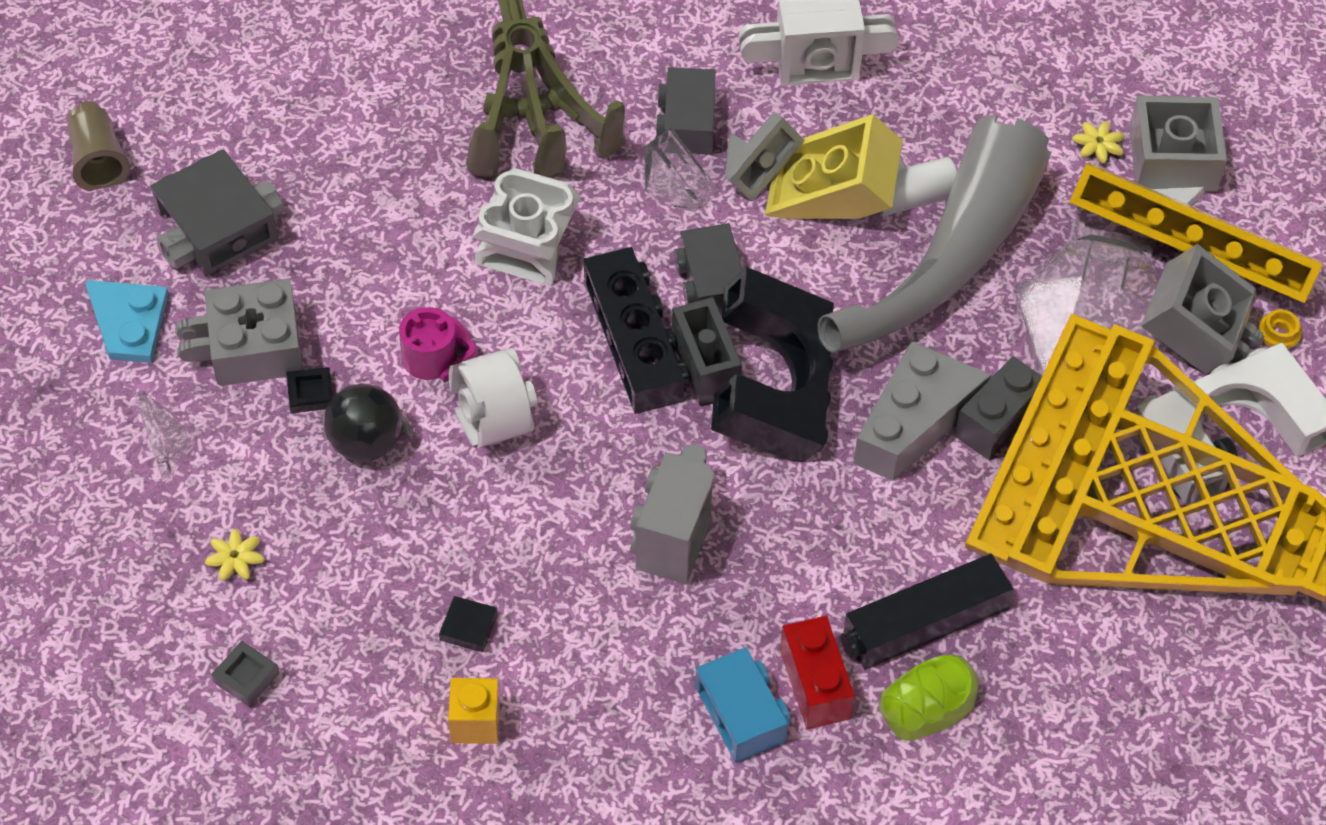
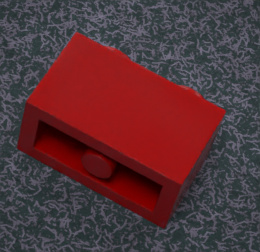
M827 615L783 625L780 652L806 730L850 720L855 695Z

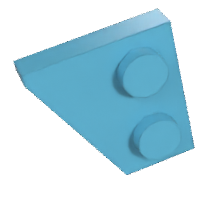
M87 280V292L109 359L152 363L169 296L167 287Z

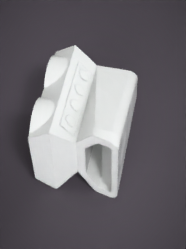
M513 167L508 172H504L497 177L494 185L495 192L489 204L485 205L479 212V223L472 237L482 242L475 253V264L552 286L556 277L559 242L581 197L569 183Z

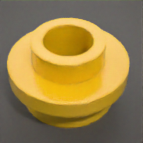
M1277 309L1265 315L1258 327V330L1263 332L1265 336L1263 343L1269 347L1283 343L1287 349H1291L1298 344L1302 335V328L1297 316L1284 309ZM1280 328L1284 330L1286 333H1279L1274 329Z

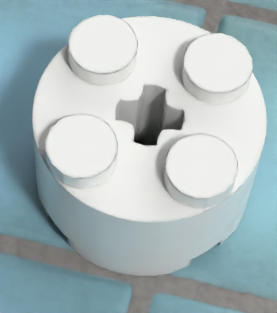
M513 348L496 351L450 366L451 394L459 392L460 406L454 409L472 446L477 444V448L488 446L534 430L530 407L537 405L536 392L529 380L523 381L520 374L519 359Z

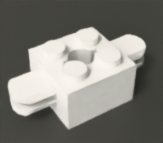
M778 0L777 22L746 24L738 34L741 55L745 62L777 61L781 86L859 80L862 55L890 53L899 43L894 18L890 14L862 16L859 0Z

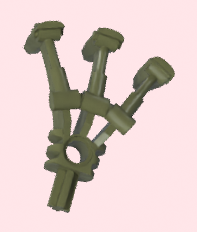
M498 0L503 22L496 24L493 28L492 39L495 55L493 64L495 71L500 75L495 94L487 93L483 112L489 113L487 121L482 122L474 129L466 159L468 171L475 176L483 178H493L497 175L500 165L497 135L500 133L504 117L511 118V115H518V118H526L531 135L536 137L539 146L535 162H533L534 174L550 178L563 173L564 168L567 167L565 131L558 124L549 125L547 129L543 114H546L548 109L554 111L560 108L574 121H580L597 135L598 138L594 140V150L597 153V157L604 158L617 152L621 146L625 145V105L616 100L609 105L605 117L599 114L577 92L557 65L553 47L549 45L548 34L544 29L542 19L540 17L526 18L522 0ZM515 45H525V46H527V47H529V48H528V49H525V50H521V49H517V48L514 47V46H515ZM535 66L542 82L549 89V91L538 95L533 71ZM511 70L521 75L524 94L522 98L505 97Z

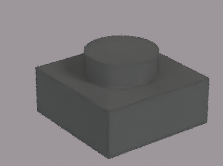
M241 641L211 675L215 684L250 707L277 677L279 669L276 663Z

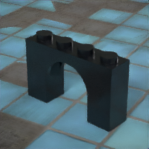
M747 266L724 287L722 308L724 323L758 336L776 348L789 368L792 388L791 391L778 390L736 373L714 393L711 421L712 431L793 462H805L816 452H820L824 448L828 439L826 414L831 400L828 384L829 373L833 366V358L830 356L831 352L826 350L819 339L818 322L823 315L833 312V302Z

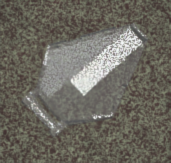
M1073 219L1068 242L1014 286L1012 294L1019 321H1024L1028 333L1026 342L1037 373L1043 375L1071 313L1109 329L1112 328L1113 324H1116L1155 340L1154 346L1160 352L1164 350L1167 345L1141 327L1160 280L1151 262L1155 239L1144 234L1142 238L1093 228L1085 226V221Z

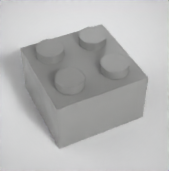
M1137 96L1129 125L1135 182L1150 189L1204 187V191H1218L1227 163L1218 97Z

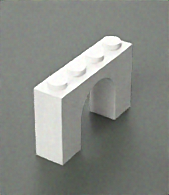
M1283 343L1268 349L1258 348L1237 363L1232 365L1229 363L1222 364L1203 378L1196 381L1191 379L1219 406L1239 405L1262 414L1271 422L1297 457L1326 445V398ZM1176 387L1173 391L1160 397L1156 395L1147 397L1138 404L1135 414L1184 434L1197 405ZM1199 418L1192 438L1214 446L1206 435ZM1153 444L1155 451L1163 449V447ZM1176 453L1159 459L1168 479L1189 472L1183 456ZM1195 461L1198 469L1206 466ZM1217 471L1202 477L1210 497L1225 491L1228 483L1225 473ZM1193 480L1174 487L1186 506L1202 501Z

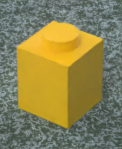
M451 678L448 712L451 743L498 744L500 714L498 678Z

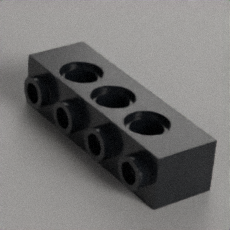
M632 247L584 258V282L634 414L684 402V386L690 384L688 370L683 360L677 361L675 357L676 342L674 334L670 327L664 328L662 324V305L657 294L651 295L649 291L650 277L645 262H638Z

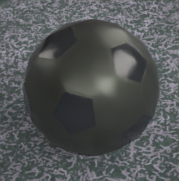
M360 383L345 387L332 397L325 410L324 430L328 441L336 452L349 460L367 462L379 459L394 448L401 436L403 419L399 406L390 393L377 385Z

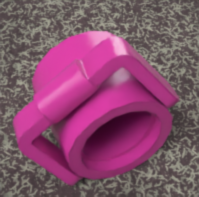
M418 308L409 312L401 321L399 337L402 364L406 371L415 378L423 380L440 378L445 383L449 380L450 366L479 357V351L471 340L472 334L457 318H451L440 308ZM456 343L459 346H463L467 350L458 359L456 355Z

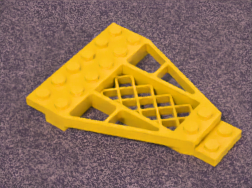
M1071 313L967 538L965 548L982 556L992 553L998 563L1047 584L1295 596L1297 591L1326 603V498L1315 488L1303 484L1160 352L1154 346L1155 340L1116 324H1113L1112 328L1109 329ZM1151 364L1156 367L1197 405L1184 434L1126 410L1146 365ZM1205 413L1261 466L1192 438L1201 414ZM1133 436L1139 437L1147 454L1125 461L1117 442ZM1153 444L1161 446L1163 449L1155 451ZM1110 446L1118 465L1099 471ZM1176 453L1182 455L1189 472L1168 479L1159 459ZM1195 461L1206 466L1198 469ZM1151 463L1160 483L1138 490L1130 470ZM1217 471L1225 473L1232 490L1210 497L1202 477ZM1122 473L1130 493L1108 501L1100 481ZM1237 479H1240L1249 484L1240 486ZM1193 480L1202 501L1180 508L1172 488ZM1092 485L1099 500L1087 496ZM1264 489L1268 492L1274 508L1253 515L1245 494ZM1164 491L1172 512L1151 519L1142 498ZM1236 498L1245 519L1223 526L1215 505ZM1134 502L1141 518L1122 511L1117 507ZM1206 509L1215 530L1193 537L1184 516ZM1087 516L1135 538L1136 546L1124 573L1062 571L1057 569V562L1079 517ZM1277 517L1269 538L1265 542L1257 523ZM1177 520L1183 536L1159 525ZM1249 527L1258 548L1236 555L1227 534ZM1219 537L1226 554L1207 547L1202 543ZM1152 544L1221 573L1225 578L1134 574L1132 571L1142 548L1145 545ZM1261 556L1256 567L1245 563V561Z

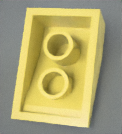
M874 114L803 138L805 141L771 180L765 215L785 219H860L892 209L903 140Z

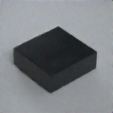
M329 367L286 372L291 414L325 410L333 397Z
M454 596L439 632V640L483 653L498 615L497 607Z

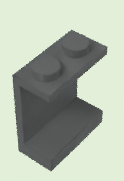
M224 149L210 156L203 157L196 163L174 174L167 175L151 185L157 212L160 216L169 213L191 242L197 266L205 277L278 239L274 213Z

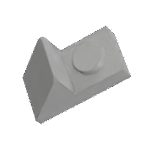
M773 112L748 143L733 133L730 134L725 178L752 202L805 140L782 116Z

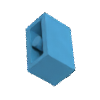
M747 647L696 667L695 688L735 763L785 743L788 725L791 724V717L784 701L781 698L775 700L768 687L770 686V678L764 664L760 660L754 661Z

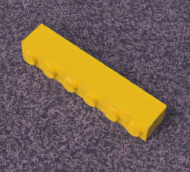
M1091 163L1085 165L1069 201L1071 204L1185 252L1198 244L1236 274L1303 303L1306 302L1323 265L1320 260Z

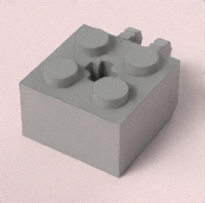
M1198 244L1166 263L1141 324V327L1205 375L1222 364L1228 362L1237 363L1245 359L1253 352V349L1249 347L1259 348L1265 337L1263 332L1248 321L1256 299V288Z
M290 278L204 290L207 315L177 321L175 335L180 340H185L179 343L177 357L187 362L211 360L218 385L225 386L287 377L286 372L303 370L296 309Z
M698 443L687 444L686 447H683L679 456L665 452L660 467L651 468L645 487V493L649 495L645 505L637 504L630 524V529L635 531L630 552L636 554V570L686 585L712 520V484L715 474L710 466L706 464V449H703Z

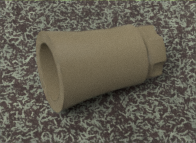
M86 101L79 103L76 108L69 111L67 116V131L71 143L73 179L75 183L86 191L124 183L130 174L131 167L120 147L112 120L107 115L106 109L99 107L97 102Z

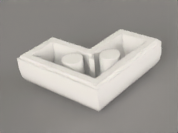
M900 156L892 209L882 211V216L947 200L957 173L953 161L949 157H944L906 167Z

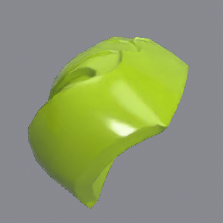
M953 654L941 655L922 662L892 683L881 694L879 711L897 737L902 740H917L942 731L968 715L975 705L979 679L972 665L964 657Z

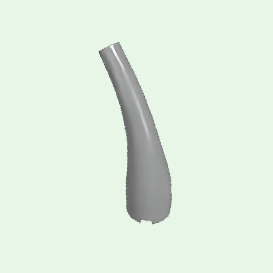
M997 115L980 118L973 127L944 212L920 264L895 291L877 304L866 309L859 304H855L823 315L818 322V335L826 350L831 353L839 352L896 332L927 315L960 290L990 260L1026 211L1043 178L1052 151L1047 149L1049 138L1036 126L1017 118L1015 126L996 123Z

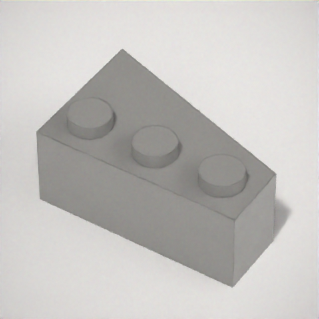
M911 341L857 437L853 464L894 481L930 450L931 446L943 435L957 426L960 409L990 380L991 374Z

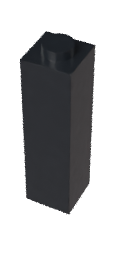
M992 553L846 613L844 630L840 635L841 643L847 656L850 659L857 657L863 669L866 670L1009 609L1014 588Z

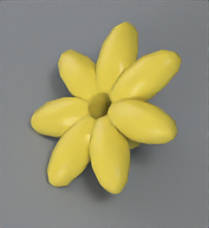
M1104 121L1099 126L1098 131L1089 122H1084L1082 128L1085 134H1075L1072 137L1074 142L1085 145L1080 152L1081 157H1087L1096 153L1099 162L1105 163L1108 157L1107 152L1118 156L1123 155V149L1116 143L1122 141L1125 135L1121 132L1109 133L1110 124L1107 121Z
M237 529L232 530L229 544L221 539L214 538L211 540V545L218 553L209 556L205 560V564L208 566H221L219 571V579L221 581L226 580L233 573L234 569L241 578L247 580L250 577L247 564H261L265 560L261 554L252 552L259 544L260 539L253 536L242 542L241 534Z

